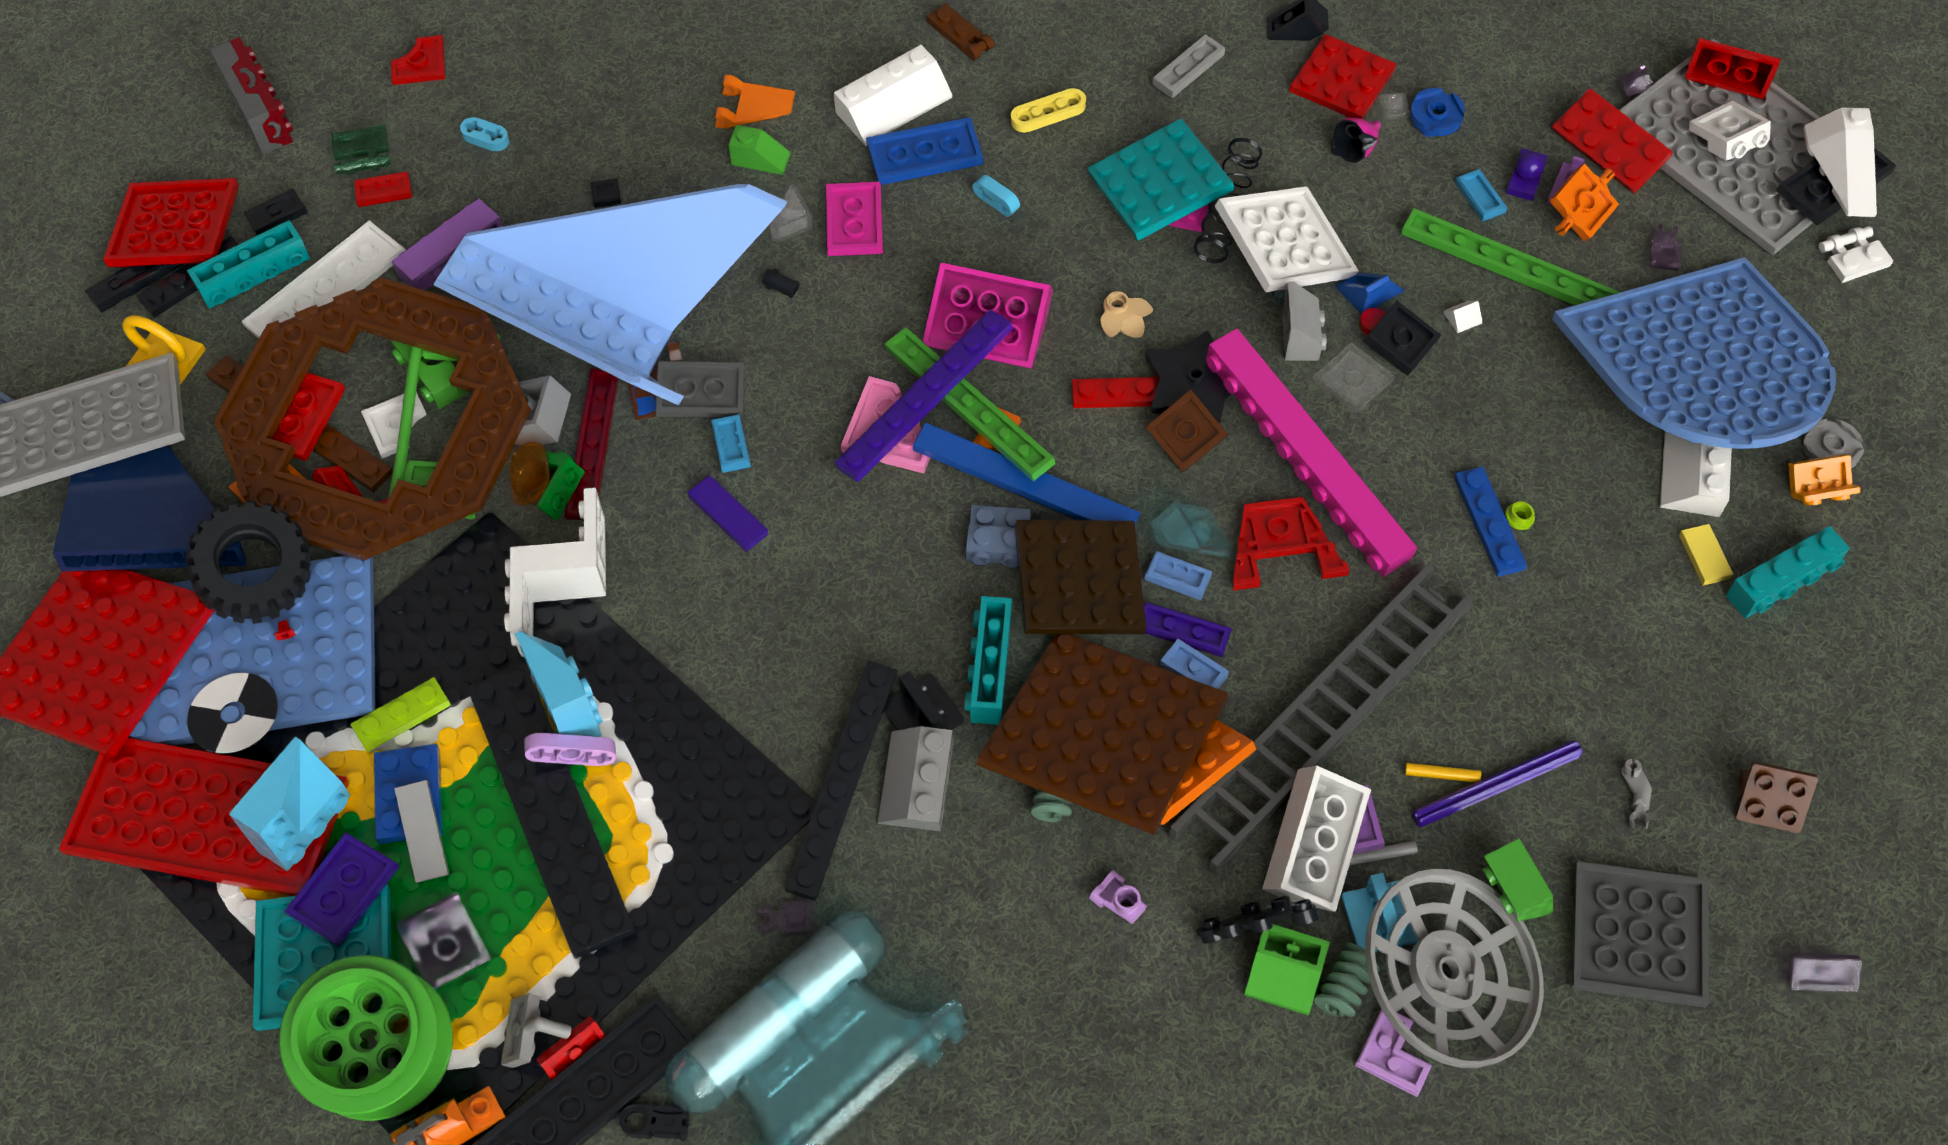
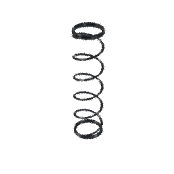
M1248 138L1232 140L1228 146L1230 156L1223 161L1222 169L1224 171V165L1230 158L1243 168H1257L1259 165L1258 161L1262 157L1261 147L1255 141ZM1236 142L1252 144L1259 151V156L1254 158L1249 154H1234L1231 146ZM1237 156H1248L1253 160H1245ZM1240 163H1245V164L1256 163V165H1255L1254 167H1247V166H1244V165H1242V164H1240ZM1227 173V176H1228V175H1240V176H1243V177L1247 178V179L1249 180V182H1250V184H1249L1248 186H1240V185H1237V184L1233 183V185H1235V186H1237V187H1240V188H1248V187H1251V185L1253 184V183H1252V180H1251L1248 176H1246V175H1244V174H1241V173ZM1228 193L1230 195L1241 196L1236 193ZM1209 203L1208 210L1210 214L1201 223L1204 234H1201L1196 239L1193 248L1195 254L1203 261L1221 263L1227 259L1229 255L1227 246L1232 245L1233 242L1224 233L1205 232L1204 223L1210 216L1218 223L1226 226L1225 223H1222L1214 216L1219 213H1212L1211 203ZM1207 235H1223L1230 240V243L1226 245L1220 240L1210 238ZM1205 241L1215 243L1224 249L1225 256L1221 259L1208 258L1197 250V244Z

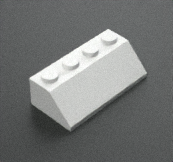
M922 45L834 92L836 114L865 146L867 145V137L890 133L952 98V93L937 61Z
M1665 431L1660 507L1720 517L1729 501L1732 448L1692 443Z
M1319 766L1298 769L1262 890L1278 897L1289 896L1291 902L1310 899L1311 904H1315L1316 908L1336 912L1371 789Z

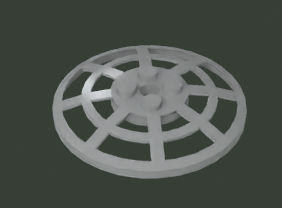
M1434 868L1418 871L1404 877L1391 886L1377 902L1369 919L1366 932L1365 958L1369 980L1374 995L1392 1026L1410 1045L1421 1053L1442 1064L1458 1068H1480L1493 1065L1515 1054L1525 1045L1535 1030L1541 1015L1544 998V982L1540 958L1534 940L1523 921L1517 922L1513 913L1507 915L1498 899L1501 896L1500 893L1485 882L1469 874L1451 869ZM1427 882L1453 885L1448 904L1431 902L1418 906L1415 905L1409 887ZM1466 891L1488 904L1506 926L1491 935L1478 919L1462 910L1461 907ZM1399 894L1405 914L1395 923L1388 940L1376 934L1379 917L1389 901ZM1431 913L1446 915L1443 930L1434 931L1430 934L1420 917L1421 915ZM1458 920L1471 928L1481 941L1473 946L1466 938L1456 933ZM1408 923H1410L1418 940L1411 952L1397 946L1398 939ZM1514 938L1525 963L1530 980V991L1508 986L1507 969L1498 946ZM1375 949L1386 955L1387 973L1395 994L1389 1000L1383 990L1377 971ZM1487 953L1490 954L1495 968L1496 983L1485 980V970L1481 957ZM1395 960L1409 966L1413 984L1402 990L1397 977ZM1443 963L1447 964L1448 968L1452 971L1451 979L1444 974L1442 970ZM1482 993L1495 996L1493 1006L1484 1020L1472 1006ZM1421 996L1429 1005L1434 1007L1433 1023L1421 1016L1410 1002ZM1512 1000L1528 1003L1526 1013L1518 1029L1504 1045L1491 1028L1501 1017L1506 1001ZM1403 1008L1418 1025L1434 1034L1435 1050L1418 1039L1403 1024L1396 1012ZM1460 1010L1472 1026V1028L1465 1030L1447 1029V1012ZM1480 1036L1494 1051L1487 1056L1474 1059L1449 1057L1447 1039L1468 1040Z

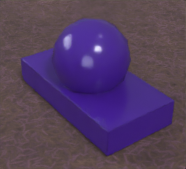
M1522 148L1506 194L1533 201L1548 155Z

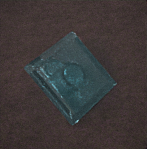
M1173 502L1150 523L1155 532L1156 541L1165 548L1232 558L1236 555L1209 508Z

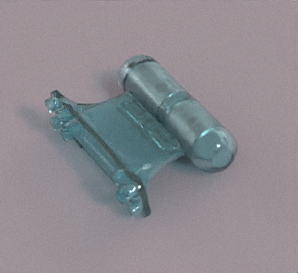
M846 910L831 918L674 1055L666 1069V1090L677 1106L684 1111L695 1114H707L719 1108L734 1093L739 1091L752 1109L760 1125L765 1145H827L908 1070H913L921 1061L929 1068L934 1066L943 1056V1052L939 1048L945 1039L948 1038L953 1045H956L966 1036L968 1030L964 1025L967 1019L964 1017L963 1006L956 999L950 1000L933 1011L912 1012L888 1003L869 990L861 980L878 966L884 956L886 948L884 932L877 922L865 913Z

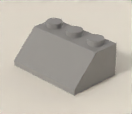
M920 726L891 732L878 824L941 831L954 743L952 730Z

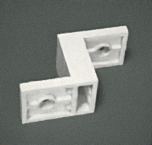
M596 488L584 489V501H579L580 518L584 519V527H579L580 541L510 547V559L505 560L506 576L510 578V586H505L506 604H509V613H505L504 623L506 632H510L512 646H517L521 657H524L515 633L522 631L533 636L534 602L606 596L605 516Z

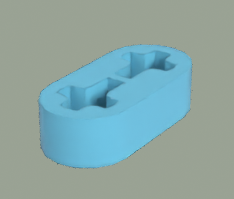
M476 117L467 118L460 125L462 137L468 143L491 151H501L509 144L508 133L500 125Z
M983 175L973 183L972 188L976 196L1006 217L1011 216L1020 208V202L1016 195L990 176Z

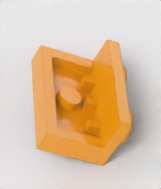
M1848 454L1788 463L1791 497L1802 501L1803 505H1818L1822 503L1821 499L1827 498L1836 501L1850 499L1851 494L1860 493V486L1852 484L1851 457Z

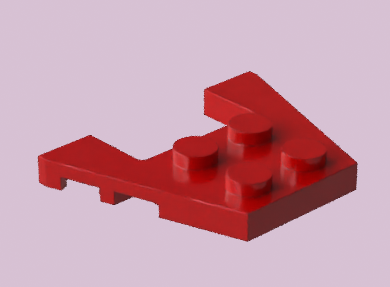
M1303 497L1244 504L1232 583L1233 591L1260 587L1261 581L1256 563L1258 559L1315 553L1321 579L1348 576L1350 569L1346 561H1342L1336 552L1334 543L1330 542L1322 531V525Z

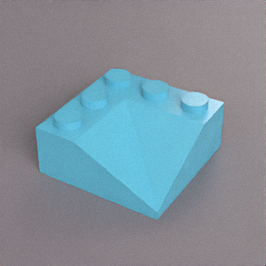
M522 631L515 633L531 675L558 733L592 737L602 736L598 724L603 721L592 696L593 693L585 677L579 680L577 675L579 670L573 657L566 658L562 648Z
M294 737L229 815L258 853L288 871L293 864H297L303 858L307 847L312 841L324 833L327 823L332 817L344 809L351 795L337 776L300 739Z

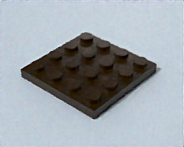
M1016 520L1015 534L1024 634L1145 633L1147 628L1134 521Z

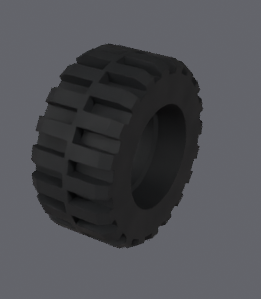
M246 500V506L238 507L237 502L227 504L228 510L221 512L219 508L210 512L211 519L209 521L202 519L197 525L198 533L191 534L189 539L190 549L186 551L187 570L196 595L200 596L202 603L208 609L213 608L216 615L224 619L227 616L233 617V621L237 623H244V619H252L253 624L262 623V617L270 616L271 620L280 616L279 611L285 608L289 611L295 606L294 600L297 597L301 598L306 591L305 584L309 582L311 575L309 546L306 537L302 534V528L296 521L292 522L290 515L284 510L278 513L275 511L274 505L264 503L263 507H258L256 501ZM258 539L274 546L280 557V564L276 573L267 581L255 586H240L227 581L220 572L219 560L223 552L238 541Z

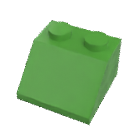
M1520 839L1484 856L1486 867L1482 869V872L1491 887L1497 885L1502 894L1498 899L1507 915L1513 913L1517 922L1545 916L1553 912V894Z

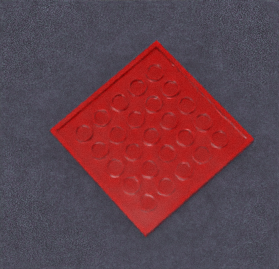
M126 569L63 571L0 657V716L114 758L215 610L213 608L208 609L202 603L200 596H197L194 591Z

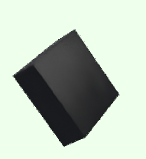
M617 178L590 182L594 208L621 204Z

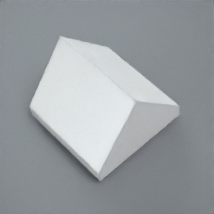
M1466 301L1443 311L1457 333L1482 324L1478 301Z

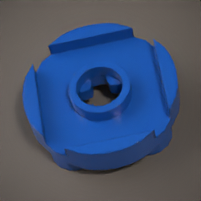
M1429 88L1419 92L1411 105V122L1427 137L1445 136L1455 132L1461 127L1465 112L1464 103L1459 96L1452 92L1451 95L1442 93L1443 89ZM1436 109L1437 112L1443 113L1438 115L1434 114L1432 111Z

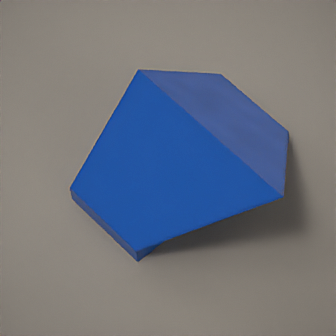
M1357 273L1335 285L1361 315L1365 310L1376 308L1405 291L1393 283L1388 275Z

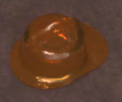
M533 441L525 443L518 448L510 463L512 500L517 505H537L554 475L549 469L546 450L540 443Z

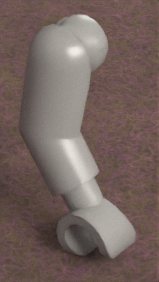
M1629 759L1622 768V775L1634 795L1632 805L1634 812L1629 817V828L1634 829V820L1640 819L1644 822L1645 829H1647L1650 816L1646 811L1649 809L1652 788L1642 770L1641 763L1636 759L1633 763L1632 759Z

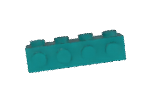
M290 220L188 269L187 272L205 304L210 309L242 292L250 290L252 287L268 279L274 278L294 266L300 265L302 262L310 259L300 235Z
M1828 526L1735 579L1726 597L1745 619L1757 612L1761 614L1768 610L1777 600L1781 598L1785 600L1791 597L1803 585H1812L1822 574L1828 571L1832 573L1839 569L1845 563L1843 558L1850 547L1831 526Z
M981 596L980 610L974 611L973 628L978 629L977 637H972L970 654L975 656V664H969L968 683H972V692H966L965 711H970L971 723L998 725L1002 719L1012 620V598Z

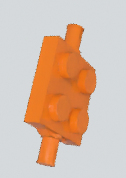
M1584 163L1574 170L1550 198L1551 204L1563 217V220L1555 227V231H1559L1557 234L1564 236L1572 227L1583 241H1586L1595 234L1617 208L1619 203L1610 194L1607 184L1615 176L1614 172L1611 173V169H1605L1598 177Z

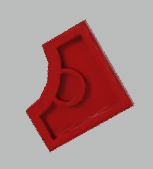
M443 35L416 38L415 46L408 54L391 60V81L393 85L446 79Z

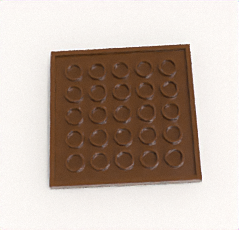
M1055 634L979 754L977 765L1154 835L1228 700V692L1074 635Z

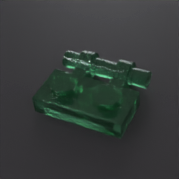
M385 124L331 133L334 158L336 161L343 159L345 161L334 164L337 175L343 173L354 175L357 174L356 171L367 169L378 171L381 170V167L391 166L389 155L379 156V153L389 152ZM369 155V158L355 160L354 158Z

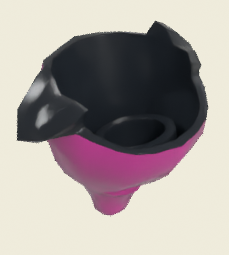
M1353 117L1339 122L1335 127L1333 139H1331L1333 154L1335 156L1339 155L1346 161L1357 163L1369 156L1378 142L1381 123L1379 121L1370 122Z

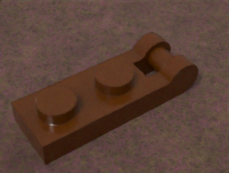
M946 3L927 15V23L973 61L981 56V52L984 50L989 51L994 47V41L988 34L980 32Z

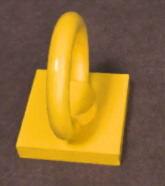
M131 315L122 322L124 333L139 348L126 366L173 352L178 360L180 385L206 350L202 343L170 332L162 325L148 318ZM135 327L142 328L151 333L145 339Z

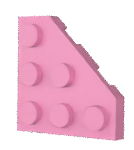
M868 377L842 441L841 452L844 453L902 396L896 383ZM920 422L879 462L924 474L930 457L913 451V444L922 430Z

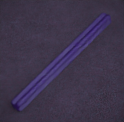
M1572 740L1419 807L1413 811L1412 817L1418 827L1426 826L1581 757L1583 750L1577 741Z

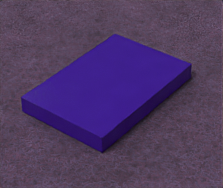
M345 832L288 905L284 913L339 947L399 869V865L397 862Z

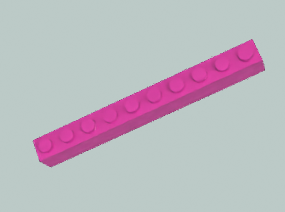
M1238 328L1209 344L1206 362L1210 370L1220 376L1227 391L1237 397L1241 402L1244 412L1254 418L1258 423L1261 433L1271 439L1276 446L1278 454L1283 459L1288 460L1294 468L1296 476L1301 481H1305L1309 486L1315 500L1326 507L1330 512L1333 522L1341 526L1347 533L1350 543L1355 548L1360 549L1366 557L1370 568L1378 571L1384 578L1411 561L1417 546Z

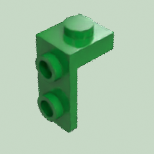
M543 451L538 461L554 475L541 496L537 507L549 518L557 521L585 471L573 461L571 456L562 451H557V453Z

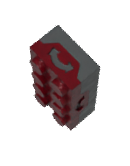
M240 37L211 48L210 52L222 79L262 154L292 143L293 141L289 133L293 131V128L287 116L282 117L286 111L279 98L273 99L276 93L270 81H263L267 77L260 63L254 64V61L257 59L251 46L245 47Z

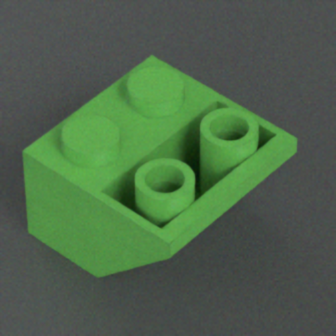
M1272 924L1273 927L1271 929L1263 931L1261 934L1244 996L1309 1016L1330 941Z

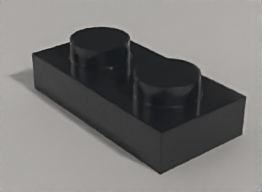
M291 189L243 213L256 235H260L288 220H295L308 212L295 190Z

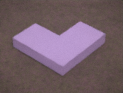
M1381 1009L1355 1066L1418 1097L1432 1065L1401 1050L1405 1039L1395 1030ZM1396 1012L1403 1024L1410 1030L1414 1021Z

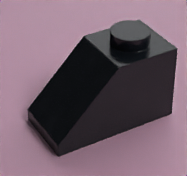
M1297 0L1267 19L1268 39L1310 41L1329 30L1328 10L1317 0Z

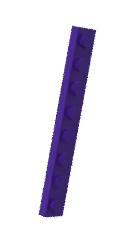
M990 309L835 461L837 469L858 483L1013 330L1012 323Z

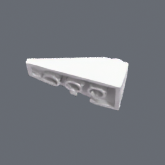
M1840 108L1806 124L1803 131L1807 151L1811 157L1815 156L1820 164V173L1829 179L1833 186L1832 192L1846 216L1875 217L1877 206L1874 130L1870 109Z

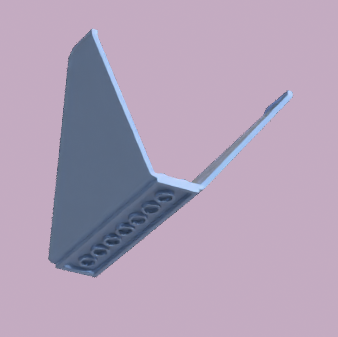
M735 184L470 232L464 236L436 279L434 286L634 386L679 405L684 396L667 389L650 376L673 330L782 211L787 201L750 184Z

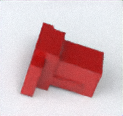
M287 620L278 622V632L274 633L277 641L295 636L293 628H290Z

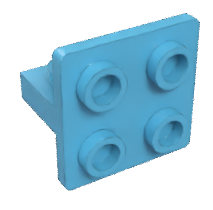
M1383 873L1371 875L1366 888L1343 892L1341 895L1355 944L1364 949L1369 919L1377 902L1391 886L1398 882L1386 883ZM1399 894L1389 901L1379 917L1376 934L1388 940L1395 923L1405 914ZM1410 923L1402 931L1397 946L1402 947L1416 944L1418 941Z

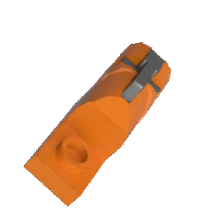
M487 1086L460 1103H457L454 1098L436 1109L419 1116L390 1133V1136L397 1145H461L501 1122L506 1116L490 1086Z

